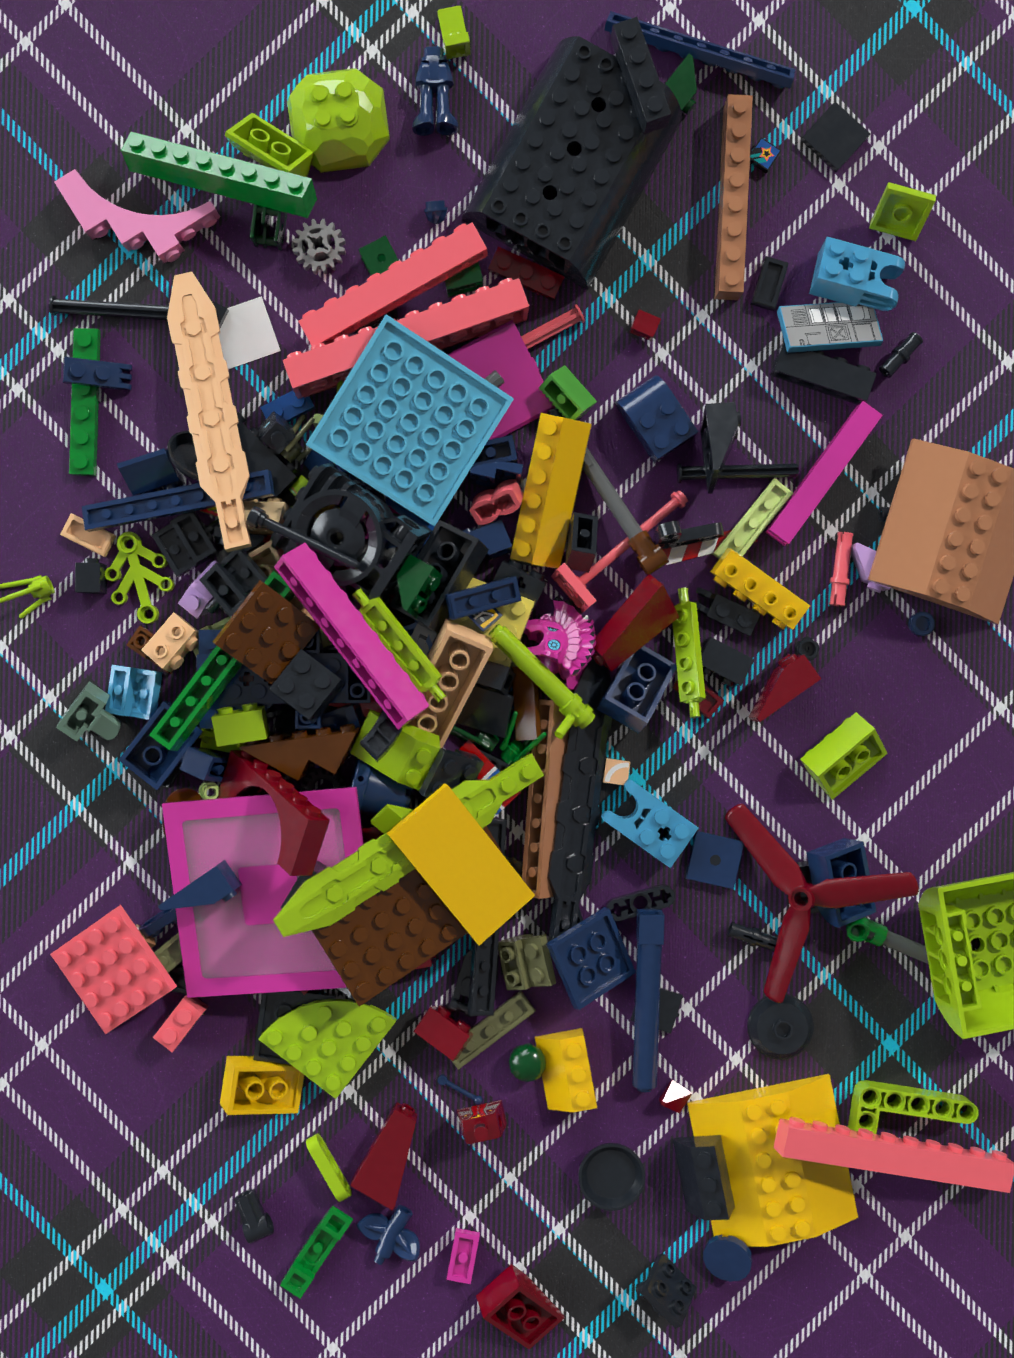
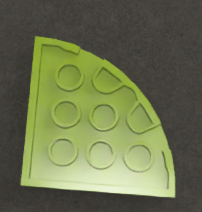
M324 999L301 1005L297 1009L279 1017L261 1034L258 1040L336 1099L397 1019L373 1005L363 1004L359 1007L356 1002L350 999Z

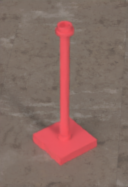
M680 490L673 492L670 495L671 500L640 525L641 529L648 532L677 507L681 509L685 507L688 499ZM628 537L595 563L589 573L585 572L578 577L563 563L552 574L551 577L574 602L576 607L581 609V613L597 601L587 590L586 584L630 548Z

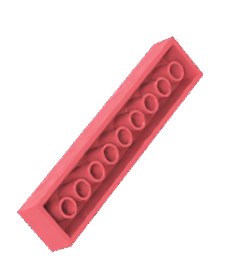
M507 278L500 281L495 287L489 288V286H484L469 296L461 294L452 298L451 302L432 304L428 307V310L422 312L418 310L411 311L405 315V318L396 321L438 349L443 350L483 336L511 320L515 324L526 321L529 304L520 279L513 280L512 278ZM365 327L360 329L356 335L350 337L342 335L335 338L333 343L327 345L319 343L312 346L310 351L304 353L296 351L287 355L283 363L297 398L307 397L336 387L337 383L341 380L344 383L378 327L373 329L372 327Z

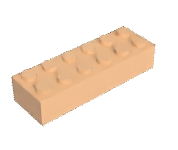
M445 619L427 655V658L442 675L437 685L446 697L437 702L429 691L424 692L423 695L430 706L419 716L407 723L438 735L440 748H443L493 651L490 637L448 619Z

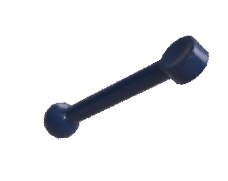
M439 1075L438 1083L440 1085L446 1084L472 1099L476 1105L483 1103L481 1096H475L447 1080L446 1075Z

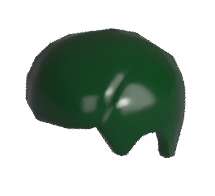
M530 1043L516 1046L509 1058L510 1071L515 1078L523 1082L534 1081L541 1077L546 1068L545 1056L541 1049Z

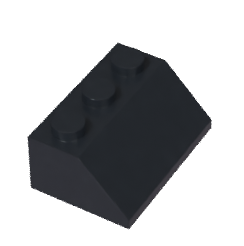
M721 1135L673 1138L686 1210L705 1221L729 1220L735 1205Z

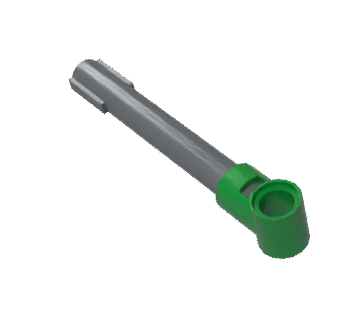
M866 917L845 925L847 935L852 941H866L876 946L884 945L928 964L925 945L893 933L885 925Z

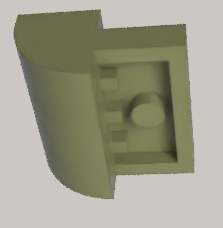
M533 933L524 934L498 942V951L507 990H526L530 987L552 986L556 984L550 952L546 945L548 943L546 935L533 936Z

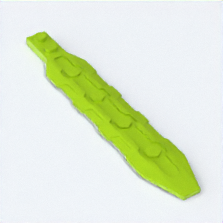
M529 753L490 779L465 780L451 790L478 824L484 828L491 823L503 801L543 777L544 774L533 754ZM385 833L377 839H371L358 848V851L336 865L328 866L304 881L273 921L283 937L331 926L353 912L359 904L381 890L385 891L398 883L400 878L415 868Z

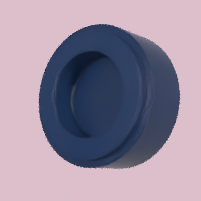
M917 612L909 619V629L917 636L929 635L935 628V620L928 612Z

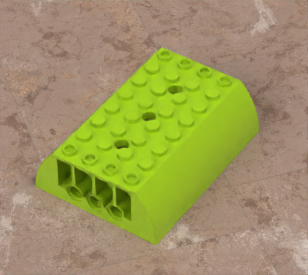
M1014 872L928 888L922 894L918 905L934 999L943 1017L953 1031L962 1039L1014 1029ZM974 938H979L980 947L973 951L970 943Z

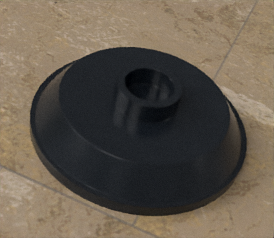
M189 431L178 432L168 441V457L182 474L199 481L193 436Z
M785 994L783 1002L776 1003L765 996L752 1008L748 1017L747 1030L752 1044L760 1053L772 1059L785 1060L799 1055L806 1049L813 1036L814 1022L808 1007L797 997Z
M605 1143L596 1146L586 1154L580 1164L578 1179L583 1195L592 1205L603 1210L616 1211L630 1206L638 1199L644 1188L645 1171L640 1158L632 1149L618 1143Z

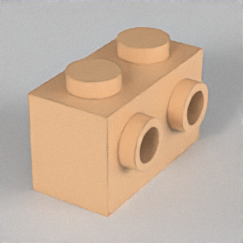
M173 612L142 648V651L162 669L172 672L182 665L185 655L198 646L199 631Z

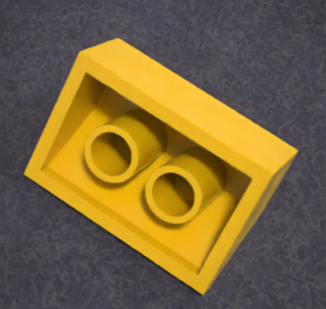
M579 1028L536 1036V1047L541 1049L546 1059V1068L542 1074L548 1109L574 1113L597 1108L583 1029Z

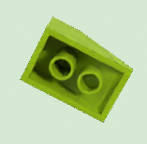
M370 709L350 753L394 781L420 790L440 750L439 736L406 724L391 749L377 762L360 745V741L370 732L381 713Z

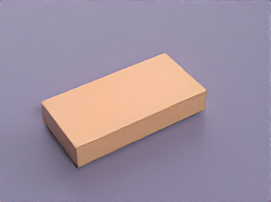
M72 513L60 534L103 557L107 556L116 538V535L104 529L91 532L86 531L83 519Z

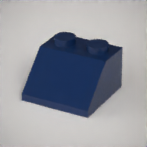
M165 448L117 463L118 469L133 496L176 488L185 484L182 473L171 462Z

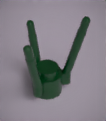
M453 726L450 734L466 742L470 740L476 747L487 753H491L499 741V737L479 731L474 736L456 726Z

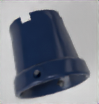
M359 758L356 759L348 788L357 787L360 815L374 817L386 804L408 808L411 800V790H413L409 786L394 781Z

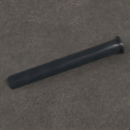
M51 296L49 300V310L52 316H56L59 313L167 320L169 310L167 305L57 299L56 296Z
M795 463L724 465L719 479L797 477L799 466ZM677 464L678 483H681L682 480L706 479L704 466L682 467L681 464Z

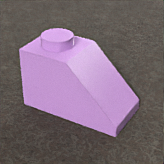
M859 543L852 544L851 555L861 581L868 584V589L878 593L881 590H890V587L868 580L876 551Z
M216 560L195 579L178 602L180 606L196 619L209 613V609H206L205 606L214 599L199 579L215 563H218Z

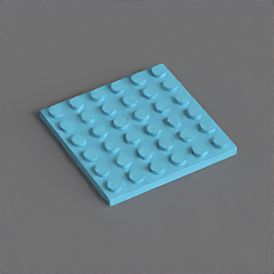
M386 314L310 436L306 446L435 526L514 398Z

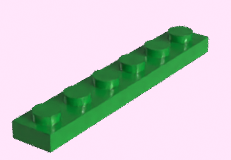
M74 328L73 358L100 361L101 331L99 329ZM72 384L70 475L96 476L99 387Z

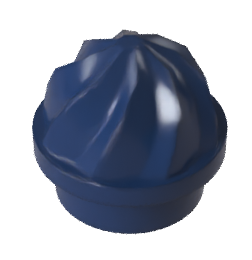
M445 200L425 202L426 209L423 210L428 221L433 224L443 222L448 211V207H445Z

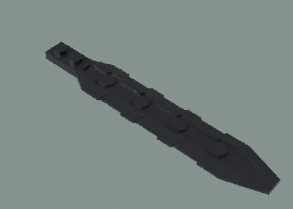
M592 656L573 692L582 698L584 704H588L593 709L592 712L595 714V718L584 729H581L579 726L575 727L572 724L569 729L567 750L563 757L562 788L560 802L557 803L554 848L550 855L548 880L554 897L548 942L577 925L579 902L592 876L594 861L592 854L596 826L599 823L600 816L599 800L606 763L607 739L612 724L611 717L597 710L602 697L611 683L610 671L604 665L600 667Z

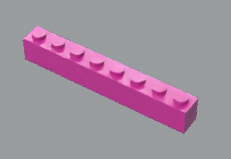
M303 543L282 555L274 568L396 728L399 730L428 708L430 705L423 693L418 691L410 680L409 675L395 661L393 654L386 649L380 641L378 634L366 623L362 613L353 606L347 594L340 589L334 581L332 574L318 560L316 553L306 543Z

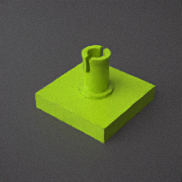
M888 182L870 221L869 229L916 241L936 202V195Z

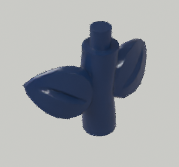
M398 1205L390 1219L381 1213H372L358 1222L357 1228L361 1234L368 1239L379 1240L375 1249L377 1255L374 1258L377 1264L382 1265L385 1258L391 1257L393 1251L403 1260L417 1261L420 1253L419 1239L414 1232L404 1228L413 1215L409 1208Z

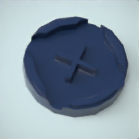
M716 1235L709 1239L705 1245L703 1252L705 1266L714 1276L721 1280L729 1282L740 1281L747 1277L752 1267V1254L749 1247L735 1236L722 1237V1235Z

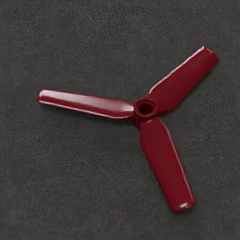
M744 804L735 805L725 816V820L772 883L788 895L790 907L783 917L764 987L766 997L776 1003H782L809 932L812 907L842 908L918 895V882L911 872L826 879L817 885L807 883L799 865ZM801 892L808 896V903L802 900Z

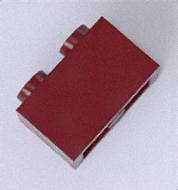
M441 1005L438 1007L431 1006L413 1032L454 1061L459 1058L474 1034L469 1031L471 1027L460 1019L455 1021L451 1018V1012Z

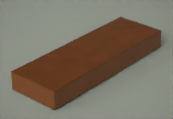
M512 667V671L516 674L513 680L514 711L518 712L515 722L516 741L535 740L541 735L539 689L519 667Z

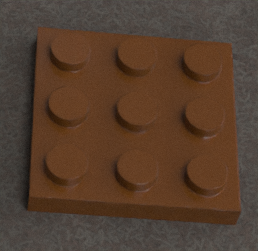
M260 580L213 640V643L273 685L297 653L305 648L320 627L314 620Z

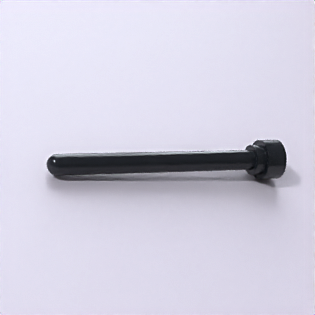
M254 506L248 514L246 523L255 529H263L265 527L300 545L306 543L311 550L350 569L357 570L360 566L357 560L270 519L266 511L257 506Z

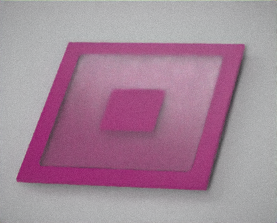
M357 787L299 792L306 796L310 803L320 808L322 813L330 819L317 860L327 867H332L358 851V848L363 845ZM266 794L163 803L162 810L173 893L176 894L224 860L242 884L235 889L237 895L225 903L221 899L211 905L176 908L187 998L347 988L311 930L283 937L273 921L282 908L280 907L299 876H290L277 864L281 846V826L278 811L271 796Z

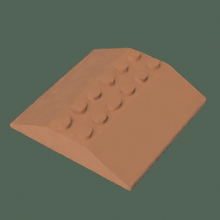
M911 439L868 580L973 617L999 624L1014 576V468L968 451Z

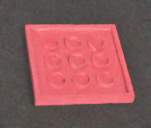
M121 905L50 954L105 1034L177 987Z

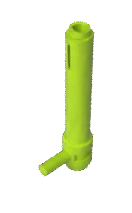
M498 624L490 631V640L559 707V711L565 716L554 733L557 738L562 739L572 724L575 727L579 726L581 729H584L595 718V714L592 712L593 709L588 704H584L582 698L577 693H572L505 625L501 626Z

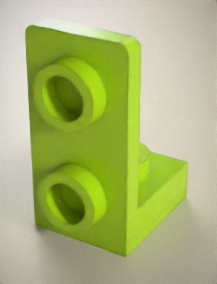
M461 6L439 9L437 13L447 60L471 55L469 35L466 32Z

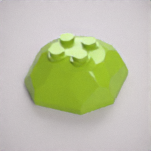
M357 68L307 74L294 88L288 98L287 105L292 138L314 152L311 165L321 173L370 166L390 140L383 88Z

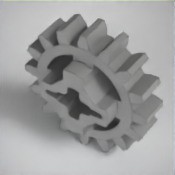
M312 219L311 226L304 222L303 227L305 230L303 232L296 230L299 239L292 240L293 244L297 246L292 249L294 255L298 256L296 258L299 264L304 263L303 267L306 271L312 267L313 273L316 275L319 269H322L323 273L327 274L328 267L335 271L334 263L342 264L343 261L340 255H346L345 248L341 247L346 245L345 239L340 238L342 236L341 230H335L333 222L326 226L325 219H322L320 224H317L315 219ZM332 238L335 241V250L330 246ZM304 244L309 248L307 256L304 254ZM323 244L324 248L318 247L315 249L316 245L321 246Z

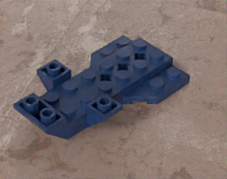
M319 628L303 651L338 676L345 684L331 703H371L370 692L341 654L324 653ZM199 630L197 671L217 646L213 643V640L221 630ZM242 665L200 721V729H213L211 717L218 713L217 709L232 707L233 710L243 709L242 705L257 703L258 706L265 705V710L267 711L274 704L285 702L269 690L272 686L269 682L245 665ZM247 672H250V676H254V681H251L249 686L243 681V676H246ZM295 711V729H320L323 713L312 724Z

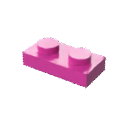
M456 1228L447 1280L471 1284L480 1232Z

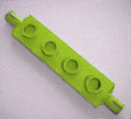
M361 588L353 593L355 599L362 606L359 611L362 613L364 620L378 634L380 641L393 654L395 661L402 670L409 675L410 680L418 691L422 693L429 691L437 702L443 700L446 695L437 685L442 675L379 597L369 600Z
M688 588L678 589L679 603L674 606L679 618L673 622L680 702L689 704L690 718L700 717L699 703L706 696L697 604L689 601Z

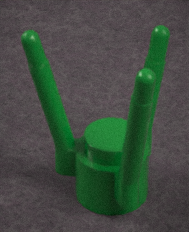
M517 711L513 712L508 725L507 735L499 746L502 750L501 758L509 765L525 757L547 735L543 732L532 743V740H525L523 744L516 740L509 742L518 715Z

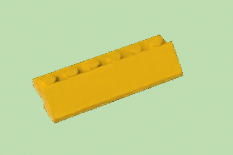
M541 413L510 558L538 566L559 568L561 566L592 424Z

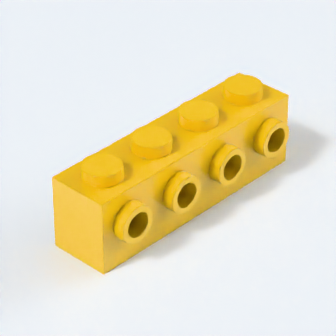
M727 548L710 571L715 575L713 579L724 588L729 585L735 590L733 595L743 602L746 599L754 603L752 607L763 616L768 613L774 618L772 623L783 630L785 627L793 630L810 607L805 601L732 549Z

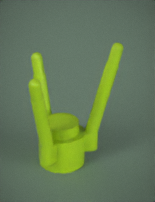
M39 575L34 578L0 584V589L30 584L28 585L29 588L0 598V603L29 593L34 598L39 597L38 601L19 614V618H24L44 602L52 600L50 595L54 594L55 590L47 575L43 577Z

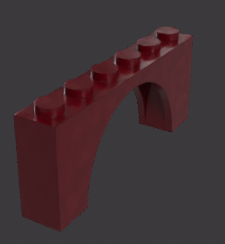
M231 750L216 799L254 796L265 790L274 801L280 819L281 846L277 864L290 876L312 875L330 819L322 813L320 808L310 803L306 796L300 794L294 788V785L284 780L281 774L274 771L268 764L243 750Z

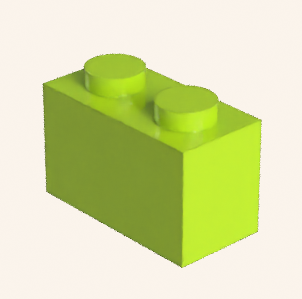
M248 703L242 705L243 709L233 710L232 707L217 709L218 713L211 717L217 747L267 739L270 731L265 705L258 706L257 703Z

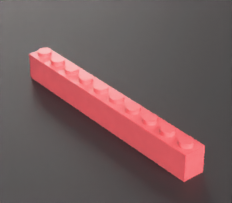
M790 1117L789 1120L780 1118L773 1147L782 1157L1006 1193H1010L1014 1177V1162L1008 1159L1007 1154L1001 1151L992 1150V1153H988L977 1147L964 1149L962 1146L954 1143H948V1146H945L930 1139H926V1142H921L911 1136L896 1138L895 1135L887 1132H881V1135L873 1134L872 1131L859 1128L858 1131H854L849 1127L839 1124L835 1127H829L820 1121H813L811 1124L805 1123L804 1120L796 1117Z

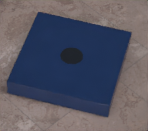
M696 831L685 878L734 889L744 844L741 840Z

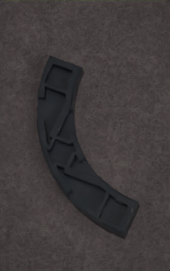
M382 709L375 725L360 741V745L378 762L394 745L403 727L398 730Z

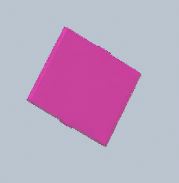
M513 320L447 354L482 378L487 377L496 370L505 382L499 389L514 398L489 440L504 437L539 418L541 413L547 414L548 410L556 408L549 401V398H546V394L539 390L540 385L544 381L539 373L537 363L531 357Z

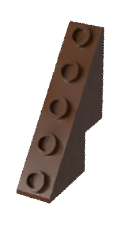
M345 724L336 730H331V727H322L316 729V732L307 733V730L292 732L290 736L276 733L269 735L267 739L245 742L240 749L298 781L306 774L311 762L336 774L347 759L361 727H355V724Z

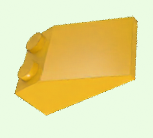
M227 1056L220 1105L227 1115L298 1113L304 1080L303 1073L292 1065L253 1060L254 1056Z

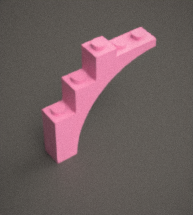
M75 169L54 181L82 228L92 240L105 236L108 230L112 228L128 252L141 248L144 242L148 240L163 263L178 259L181 255L180 253L185 251L180 244L181 241L192 239L196 232L202 228L213 226L217 219L220 218L211 201L189 211L169 215H147L123 209L110 203L93 191Z

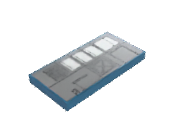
M834 302L779 306L777 310L787 353L881 346L883 343L876 312L871 307L857 304L855 307Z

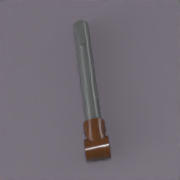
M586 448L582 469L629 538L628 544L638 555L636 558L646 575L652 574L669 563L666 554L658 544L655 545L648 532L641 529L589 449Z

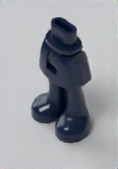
M425 47L424 57L421 58L422 62L420 63L415 86L421 91L420 112L413 121L412 130L419 136H427L434 132L432 93H437V131L442 135H454L458 132V122L450 113L449 89L454 85L452 73L447 63V58L444 56L443 47Z

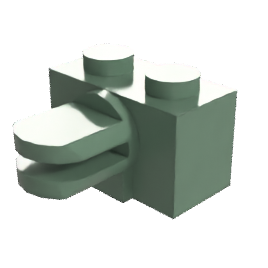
M89 681L61 717L56 728L75 741L79 740L85 730L88 732L91 730L103 739L111 740L117 736L121 722L103 709L110 695Z

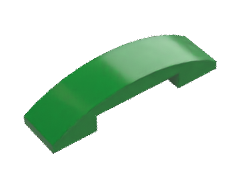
M332 1206L303 1246L280 1286L301 1299L313 1281L316 1272L337 1241L341 1239L353 1218Z

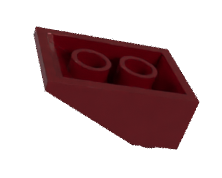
M788 654L777 662L779 666L773 670L748 716L751 721L761 722L821 680V677L804 654Z
M512 1264L476 1295L483 1319L527 1349H531L565 1318L563 1313L524 1272Z

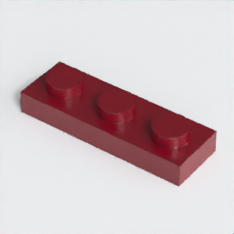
M499 246L488 267L489 272L504 279L512 278L515 280L519 278L522 287L552 301L555 300L564 280V276Z

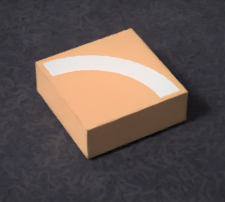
M606 758L602 782L624 785L629 776L630 761Z

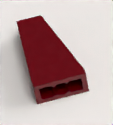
M647 575L595 637V652L592 657L600 667L604 665L610 671H613L679 618L661 582L652 575Z
M396 1102L355 1172L350 1185L392 1211L396 1205L418 1115L410 1105L405 1103L401 1105Z

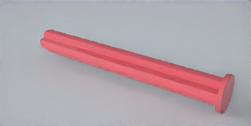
M575 304L573 309L521 337L527 349L580 321L584 323L585 319L579 306Z

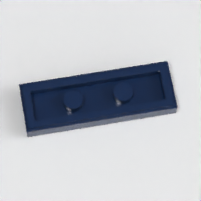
M516 576L445 595L451 620L522 601Z

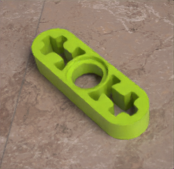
M317 1133L306 1139L308 1151L335 1198L341 1202L352 1195L350 1186L320 1134Z

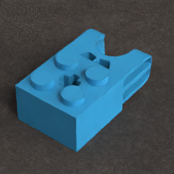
M826 237L817 256L809 294L855 307L857 304L882 311L892 310L897 306L898 292L894 288L885 285L881 279L892 280L899 277L904 271L905 261L903 258L893 254Z
M627 779L624 787L632 794L636 801L634 811L628 816H619L608 810L604 811L601 817L610 826L671 868L699 828L634 781ZM661 827L663 829L668 827V834L665 837L659 838L660 833L658 830Z

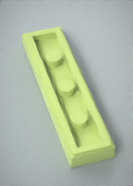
M774 478L715 550L713 555L720 559L725 550L729 548L743 556L792 496L793 492Z

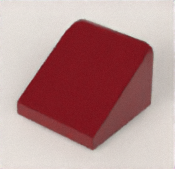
M639 309L630 333L652 342L661 318Z

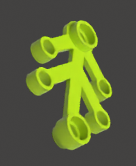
M125 532L117 539L119 552L112 565L105 570V577L113 582L120 580L122 575L120 569L127 558L130 568L118 589L112 593L111 599L115 604H125L128 600L127 593L133 582H135L141 604L137 611V617L143 623L152 624L157 621L159 611L151 604L145 579L158 585L159 589L165 592L172 591L175 583L171 578L162 577L142 566L138 557L140 555L152 561L154 567L163 569L168 564L164 555L156 554L142 546L141 539L137 534ZM132 540L134 545L128 549L126 543ZM162 557L164 562L158 566L156 559ZM115 570L117 575L112 579L109 574L110 571ZM165 580L170 582V587L167 589L163 588ZM118 593H122L123 600L121 602H118L116 600V596ZM148 610L153 611V617L150 619L146 617Z

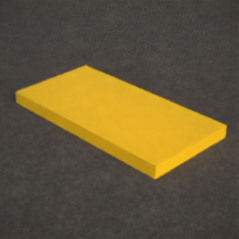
M446 783L386 833L479 946L535 896Z

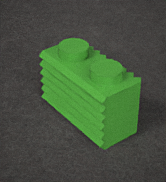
M565 365L552 372L539 387V390L546 394V398H549L552 405H555L556 409H559V412L562 413V416L568 419L578 420L597 403L595 398Z

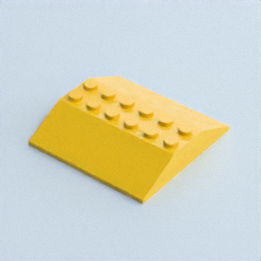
M829 1074L687 1102L693 1136L721 1135L735 1208L729 1220H711L714 1236L722 1235V1237H728L731 1235L742 1240L748 1247H770L818 1237L858 1218L848 1167L782 1157L773 1148L780 1118L789 1120L790 1117H796L804 1120L805 1123L811 1124L813 1121H820L829 1127H835L837 1124L840 1125Z

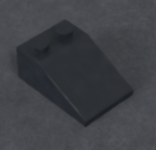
M735 402L705 404L700 435L708 494H713L732 449L733 441L738 438V427L741 426V412H737Z

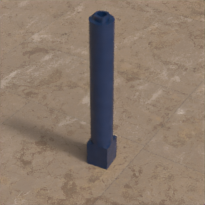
M637 909V965L632 1085L640 1092H651L652 1089L657 1087L662 945H664L665 918L662 910Z

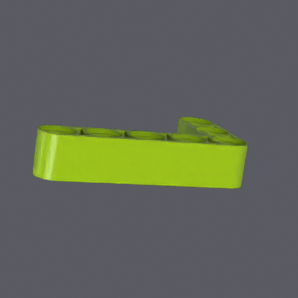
M861 1080L857 1082L853 1089L848 1127L854 1131L863 1128L876 1134L880 1111L963 1124L975 1122L979 1114L977 1106L967 1097L960 1094ZM868 1090H872L871 1096L867 1099H863L864 1093ZM891 1094H896L894 1101L887 1102ZM915 1098H920V1101L917 1105L911 1106V1103ZM943 1101V1106L940 1109L935 1110L936 1105L939 1102ZM967 1105V1110L964 1113H960L961 1107ZM868 1114V1119L860 1123V1117Z

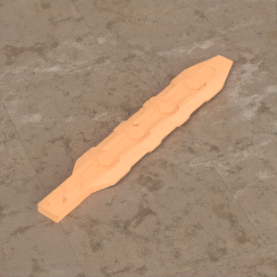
M193 272L175 275L167 320L171 340L175 344L179 365L178 376L180 386L184 390L187 405V422L189 432L193 436L200 487L216 503L225 550L231 552L252 547L242 500L250 474L245 452L242 451L237 426L239 421L236 407L232 402L227 362L223 358L216 308Z

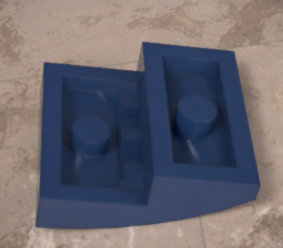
M510 462L486 463L472 467L470 470L471 484L495 489L497 480L516 479L518 484L521 485L523 476V464Z

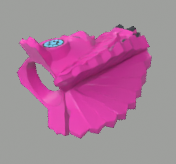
M557 596L553 600L555 609L553 616L550 613L544 614L540 619L528 620L523 633L527 635L529 640L539 643L537 646L527 648L534 655H537V658L553 674L559 672L561 678L566 680L567 688L573 690L584 668L595 652L596 635L593 626L594 622L593 619L589 620L588 615L582 616L581 609L574 607V602L571 599L563 601L562 598Z

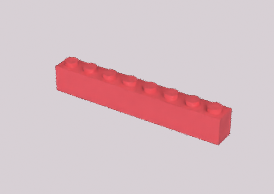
M473 222L468 225H459L454 229V233L447 237H438L432 242L431 246L424 250L423 248L415 250L411 253L410 258L405 261L394 262L389 266V270L384 273L371 275L366 283L361 286L355 285L346 290L345 295L338 299L334 297L324 303V307L317 311L310 310L306 312L298 322L311 346L319 343L327 345L335 342L334 339L339 336L355 332L487 257V247Z

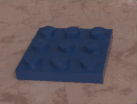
M602 908L546 943L574 1009H582L636 973L609 908Z

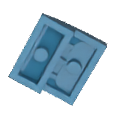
M112 665L108 694L110 696L105 710L110 714L149 720L158 707L163 672Z

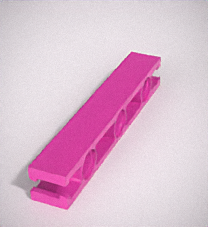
M864 401L855 407L792 496L766 529V534L783 546L792 541L883 416L881 413Z

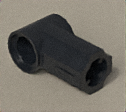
M248 1189L235 1197V1204L243 1220V1233L248 1243L251 1244L274 1234L272 1219L267 1212H264L255 1189Z

